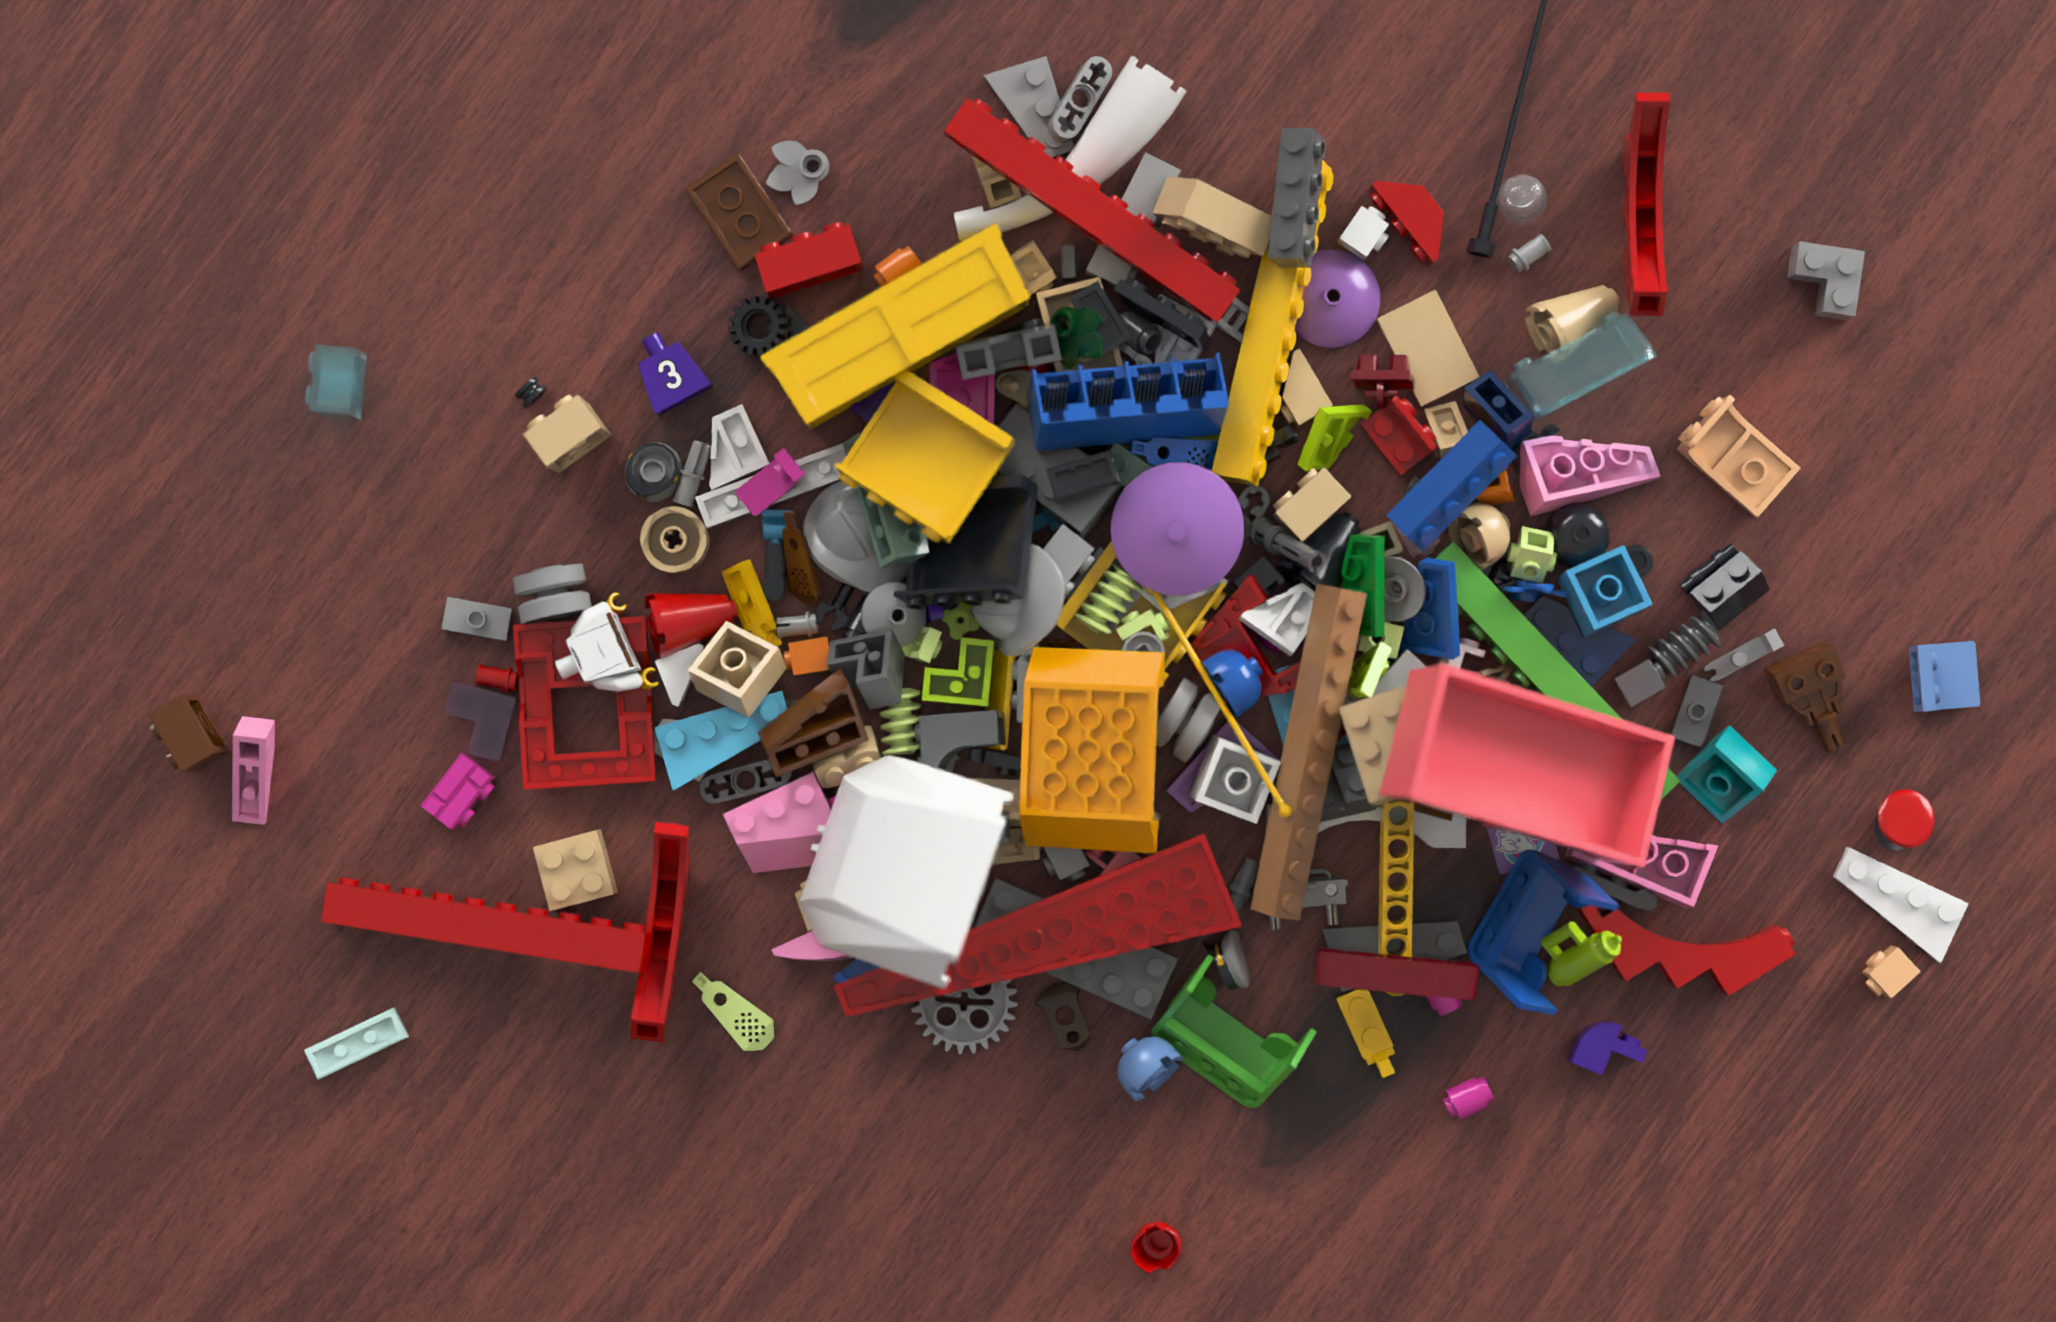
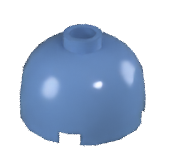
M1157 1036L1145 1037L1140 1041L1133 1038L1121 1049L1124 1055L1118 1063V1079L1124 1090L1134 1101L1142 1100L1145 1096L1141 1092L1147 1088H1150L1153 1092L1157 1090L1178 1069L1179 1065L1175 1061H1182L1183 1057L1170 1043Z

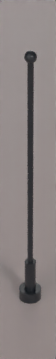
M1541 0L1490 201L1485 203L1477 238L1469 239L1466 252L1474 256L1492 258L1495 244L1489 242L1498 209L1496 200L1548 0Z

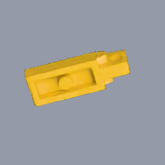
M751 560L742 561L722 571V576L730 596L735 601L743 629L777 647L782 645L781 638L778 637L776 622Z
M1355 989L1337 997V1003L1362 1058L1366 1060L1367 1065L1376 1063L1383 1078L1394 1074L1395 1071L1388 1058L1395 1054L1392 1047L1393 1043L1369 990Z

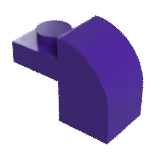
M1599 1021L1586 1026L1580 1031L1574 1040L1567 1060L1602 1075L1612 1051L1643 1063L1648 1050L1639 1047L1641 1040L1623 1033L1621 1039L1617 1038L1622 1027L1621 1025L1610 1021Z

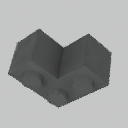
M892 629L830 641L828 668L832 674L841 669L850 688H859L869 709L901 703L905 653Z

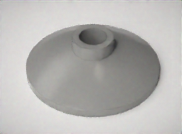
M1385 557L1384 619L1394 622L1408 620L1416 615L1424 604L1426 597L1424 580L1417 568L1410 562L1398 557ZM1395 581L1400 583L1403 589L1402 591L1398 590L1395 587Z
M889 582L879 585L866 597L861 611L862 624L867 634L892 629L900 646L904 647L915 641L921 634L926 622V608L915 610L906 607V603L894 597V591H906L907 585ZM895 609L900 610L902 613V617L898 622L892 619V612Z

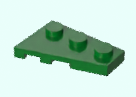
M1350 535L1341 569L1344 577L1341 589L1367 594L1359 635L1371 637L1384 636V536Z

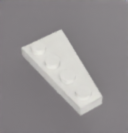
M1846 847L1833 877L1865 904H1868L1878 912L1887 922L1905 934L1914 944L1927 952L1935 961L1941 963L1968 903L1852 848Z

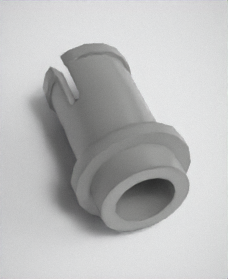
M1538 233L1536 237L1518 250L1512 249L1508 260L1511 266L1520 273L1522 270L1528 271L1529 265L1552 249L1546 238Z
M810 611L805 612V615L777 617L776 624L779 625L777 627L779 638L808 634V637H813V634L819 633L816 614H811Z

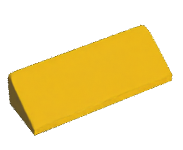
M994 650L989 704L988 707H985V711L998 710L1004 712L1006 745L984 748L1006 750L1008 746L1013 690L1012 666L1015 657L1006 656L999 650Z

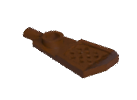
M784 512L786 528L782 533L788 592L804 603L817 605L821 601L822 592L814 563L810 562L807 551V539L797 528L794 512Z

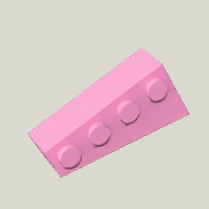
M1652 835L1644 867L1593 859L1584 856L1585 853L1569 848L1565 858L1589 865L1600 873L1619 878L1633 887L1645 889L1649 893L1683 908H1691L1695 906L1718 846Z

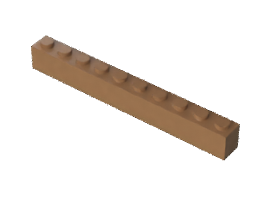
M1321 584L1316 585L1275 786L1285 805H1289L1292 808V815L1288 818L1281 817L1279 814L1280 808L1273 798L1250 910L1271 917L1300 921L1342 717L1339 707L1344 706L1367 596L1366 593Z

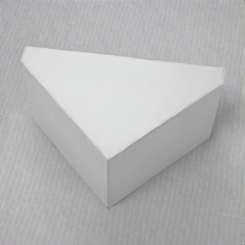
M696 644L655 661L672 705L682 706L692 683L688 669L706 646Z

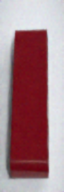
M1319 948L1316 954L1313 983L1330 987L1474 1000L1476 999L1480 965L1462 961Z

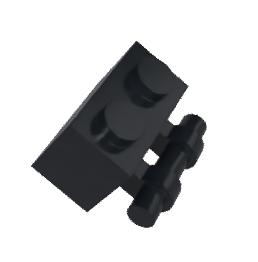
M1731 543L1721 551L1717 549L1710 555L1711 559L1699 569L1694 568L1687 574L1688 578L1679 584L1685 594L1691 593L1698 611L1703 610L1706 612L1718 631L1770 590L1763 572L1742 551L1738 553Z

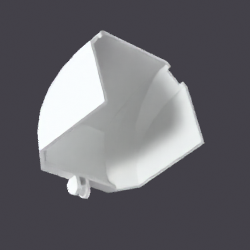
M884 756L844 775L826 827L818 826L817 831L822 834L820 844L812 843L810 850L817 853L799 901L819 945L945 989L949 977L944 976V972L949 961L956 964L1004 826L1005 819L999 817L1002 804L1009 806L1012 794L893 756Z

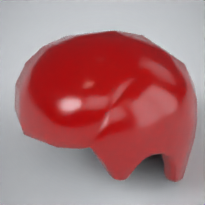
M1161 1221L1149 1222L1142 1225L1133 1235L1130 1256L1134 1265L1145 1273L1151 1274L1153 1271L1160 1269L1168 1270L1181 1256L1182 1240L1174 1227Z

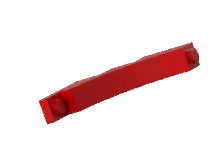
M1588 905L1585 908H1577L1592 934L1610 931L1615 936H1621V951L1611 964L1620 979L1628 981L1657 963L1670 985L1678 989L1708 970L1722 994L1730 996L1796 955L1791 947L1795 945L1792 936L1785 927L1780 929L1776 925H1770L1757 933L1732 941L1710 944L1686 943L1667 939L1650 932L1630 920L1618 909L1616 911L1609 909L1600 915L1598 910L1602 909L1601 907Z

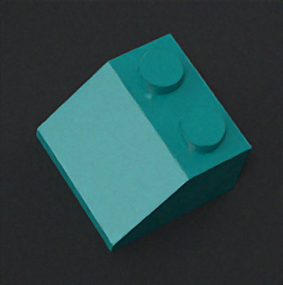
M1728 725L1710 740L1676 777L1680 780L1679 783L1723 824L1764 791L1777 769Z

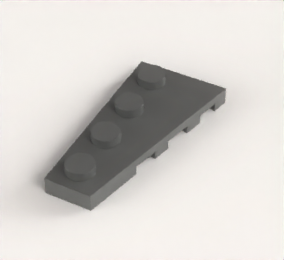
M1458 921L1412 924V957L1446 960L1467 953ZM1378 926L1321 928L1328 949L1378 953ZM1399 938L1392 939L1387 944V952L1392 954L1398 953L1403 948V940ZM1340 988V991L1344 992L1351 988Z

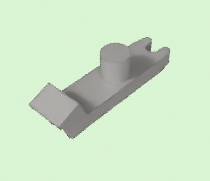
M1774 628L1709 662L1703 667V670H1715V675L1709 678V681L1714 682L1784 646Z

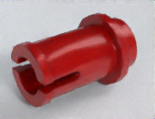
M480 664L477 669L475 682L478 686L504 689L505 693H509L510 690L516 691L519 677L518 672L514 671L513 667H508L506 670Z

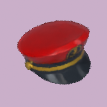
M1909 789L1897 790L1888 795L1879 805V811L1875 819V834L1880 844L1885 848L1895 851L1914 848L1925 843L1931 836L1935 822L1934 810L1929 801L1919 792Z

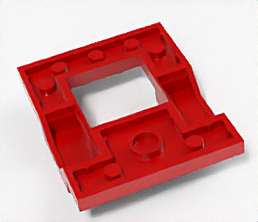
M646 616L619 618L641 667V670L637 672L640 673L651 667ZM576 621L513 625L515 661L520 690L519 729L523 790L657 781L652 688L644 690L640 687L638 689L617 692L620 750L556 754L553 689L593 686V684L584 682L580 672L563 679L555 663L571 655L566 639L571 636V628ZM651 673L646 674V679L650 683H652Z

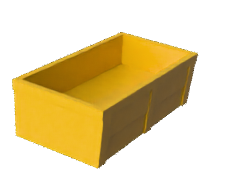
M995 223L760 357L770 372L776 375L810 429H813L847 410L853 404L874 394L877 390L895 382L894 376L904 369L914 372L956 348L957 343L966 342L1027 308L1030 296L1002 242V234Z

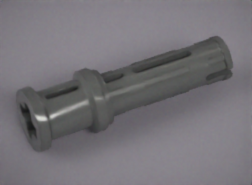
M1258 517L1251 523L1248 529V537L1253 544L1264 546L1271 554H1283L1308 568L1311 572H1319L1326 563V557L1322 552H1318L1291 537L1287 528L1280 525L1275 526L1274 522L1267 517Z

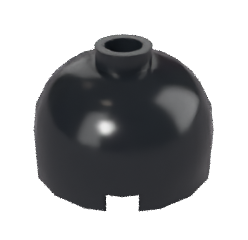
M1572 503L1559 508L1548 518L1544 531L1551 532L1554 537L1553 552L1557 553L1556 562L1569 568L1605 554L1610 543V528L1606 518L1596 508L1585 503Z

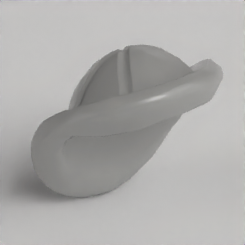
M839 480L818 494L807 510L803 524V535L807 539V551L819 568L836 580L867 592H871L879 585L885 583H900L908 575L909 563L880 568L856 488L854 490Z
M1031 544L1025 599L1011 600L1010 604H997L992 601L982 602L981 606L972 607L975 619L984 630L994 636L996 646L1002 654L1015 657L1026 652L1055 627L1064 603L1062 575L1051 557L1040 547Z

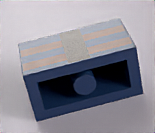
M1491 370L1465 387L1463 407L1477 422L1481 420L1510 449L1531 434L1532 413Z

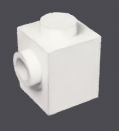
M1361 206L1337 243L1364 261L1372 248L1378 252L1389 237L1384 232L1389 225L1384 221L1386 216L1374 207L1369 206L1366 209Z

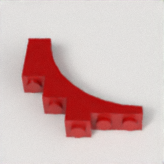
M1635 93L1630 130L1625 138L1622 162L1626 189L1622 213L1626 240L1622 264L1630 316H1663L1668 291L1663 251L1662 197L1665 141L1670 108L1669 93Z
M655 823L650 894L645 931L653 932L648 972L639 973L631 1015V1039L664 1043L676 983L677 955L683 930V908L690 878V857H688L689 826L676 823Z

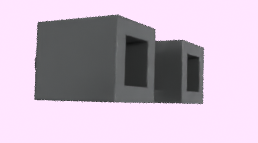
M1054 324L956 344L963 380L995 374V372L1007 368L1024 365L1034 366L1061 360Z

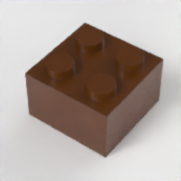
M182 694L148 714L152 721L149 723V727L156 739L159 741L162 739L167 746L168 751L165 754L174 769L179 768L181 772L197 771L230 752L198 695Z

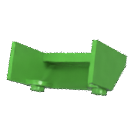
M1208 954L1188 977L1151 1030L1152 1037L1162 1038L1170 1043L1183 1057V1063L1237 1102L1249 1108H1257L1296 1068L1317 1031L1311 1028L1298 1043L1284 1033H1271L1265 1040L1212 1002L1217 994L1216 987L1208 977L1203 976L1214 959Z

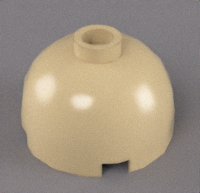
M1471 503L1448 526L1451 541L1461 550L1463 549L1465 554L1480 570H1484L1496 563L1509 548L1510 522L1504 513L1487 503Z

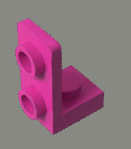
M784 448L773 456L775 459L735 492L753 516L761 514L807 477Z

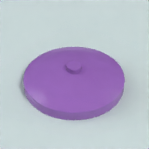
M1168 462L1143 471L1125 487L1113 511L1111 538L1119 562L1125 571L1138 583L1161 594L1189 595L1213 586L1232 568L1239 556L1243 543L1244 518L1236 495L1229 485L1217 474L1192 463Z

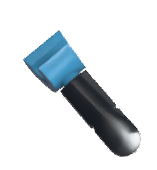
M766 509L761 513L763 539L769 540V543H765L764 595L771 601L781 599L785 593L784 573L786 572L782 531L786 528L783 513L792 510Z

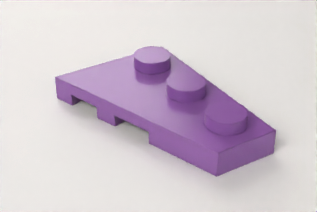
M1227 719L1213 734L1242 745ZM1237 722L1253 750L1271 756L1278 761L1280 760ZM1212 736L1164 789L1190 813L1205 805L1195 801L1189 794Z

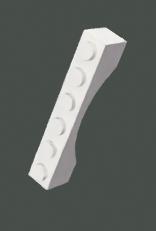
M1266 804V830L1272 804ZM1377 805L1376 810L1320 822L1318 832L1330 826L1348 821H1380V805ZM1395 806L1389 812V820L1391 822H1399L1405 817V808L1402 806ZM1414 811V835L1418 836L1432 848H1466V818L1453 814L1452 821Z

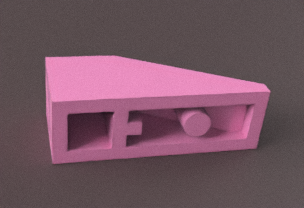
M242 716L233 734L232 821L261 825L266 823L275 750V720Z

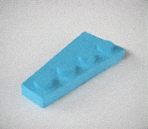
M783 691L766 695L749 718L728 707H723L655 727L672 790L680 788L689 781L759 742L760 738L757 732L788 709Z

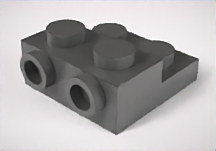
M1351 744L1335 747L1320 822L1376 810V805L1369 804Z

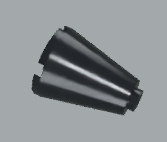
M1346 512L1342 515L1335 513L1303 541L1304 544L1325 555L1326 563L1319 572H1311L1308 568L1288 557H1284L1276 568L1277 570L1283 569L1280 575L1284 578L1285 582L1290 587L1304 583L1313 591L1316 590L1317 584L1339 588L1343 579L1341 569L1350 535L1360 534L1361 529L1358 527L1359 521Z

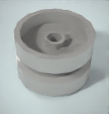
M582 563L565 566L554 565L513 577L512 583L515 595L520 597L537 596V599L526 601L518 607L521 624L582 613V611L592 607L588 592L583 590L568 592L567 590L580 586L586 581L584 565Z
M1186 678L1182 679L1159 715L1156 732V746L1159 748L1165 746L1174 733L1178 734L1171 748V755L1184 763L1189 760L1197 746H1201L1215 723L1214 719L1220 710L1218 703L1210 693L1202 697L1196 708L1192 707L1191 705L1198 694V686Z

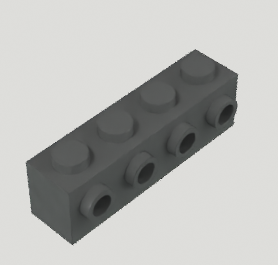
M1281 128L1268 258L1279 267H1312V258L1316 250L1315 229L1319 219V191L1322 188V161L1326 153L1325 139L1314 128Z

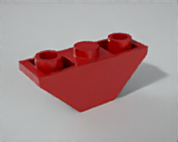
M1376 181L1369 188L1372 193L1369 197L1379 211L1382 212L1384 209L1393 219L1390 221V224L1400 237L1405 235L1413 244L1410 250L1421 263L1426 261L1431 266L1439 258L1444 211L1424 186Z

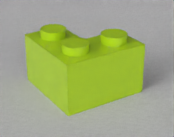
M961 637L958 670L925 667L922 701L988 707L995 641Z

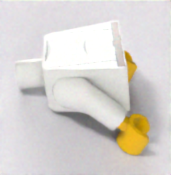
M612 593L606 602H600L582 611L571 628V636L566 639L571 655L555 662L563 679L580 672L585 683L593 684L597 689L616 692L638 689L640 687L644 690H649L659 684V682L650 683L646 679V674L655 672V668L649 667L637 673L641 670V667L618 618L627 607V604L622 607H616L613 604V601L620 596L619 593Z

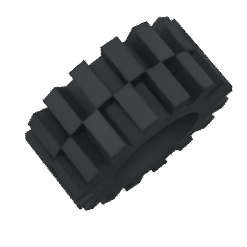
M750 296L749 300L743 299L740 301L742 304L740 307L735 306L733 308L735 312L734 317L729 316L728 321L732 322V327H728L729 333L733 334L731 340L734 344L738 345V349L747 354L760 357L790 340V337H787L788 331L792 332V326L788 323V321H791L790 315L785 313L786 309L784 306L770 298ZM758 314L767 315L771 321V331L763 339H755L749 332V323Z

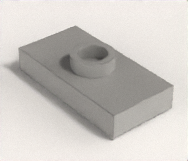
M447 597L441 629L508 641L513 609Z

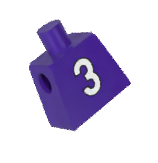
M659 332L642 340L650 357L638 363L656 415L661 416L713 387L709 379L679 342L667 347Z

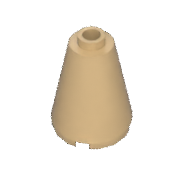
M1604 285L1544 300L1526 308L1525 312H1530V316L1525 318L1526 326L1539 351L1545 349L1551 355L1546 359L1550 363L1558 365L1570 358L1618 313L1620 300L1612 288L1608 289Z

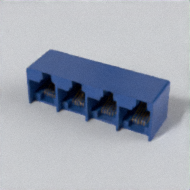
M1216 353L1215 358L1174 362V357H1170L1169 362L1129 366L1128 361H1125L1124 366L1086 370H1083L1082 365H1079L1078 370L1041 374H1037L1036 369H1033L1026 397L1034 445L1037 451L1130 443L1133 440L1149 441L1153 437L1185 438L1217 435L1220 433L1229 406L1219 353Z

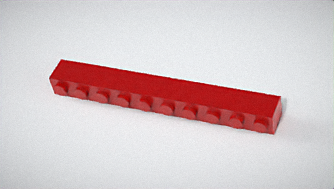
M966 98L944 130L943 135L1213 325L1219 322L1240 291L1235 286L1237 281L1224 271H1220L1219 274L1208 267L1210 262L1205 257L1195 251L1191 255L1181 248L1183 243L1178 238L1168 232L1163 236L1153 229L1156 224L1141 213L1136 217L1126 210L1128 204L1114 194L1109 198L1099 191L1101 185L1087 175L1083 178L1072 172L1074 166L1060 156L1054 159L1044 151L1047 148L1033 137L1027 140L1017 133L1019 128L1006 118H1002L1000 121L990 114L992 109L987 104L977 98L974 102Z
M339 877V882L327 883L321 918V922L629 972H648L653 932L643 931L644 925L624 922V928L611 926V919L592 917V923L579 921V914L560 912L559 918L548 916L547 909L528 907L527 913L516 911L517 905L511 903L497 902L496 907L484 906V899L465 897L464 902L453 901V894L433 892V897L421 896V889L402 887L401 892L390 891V884L371 882L370 887L358 886V879Z

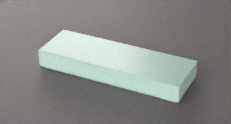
M396 1007L304 1051L319 1080L409 1037Z

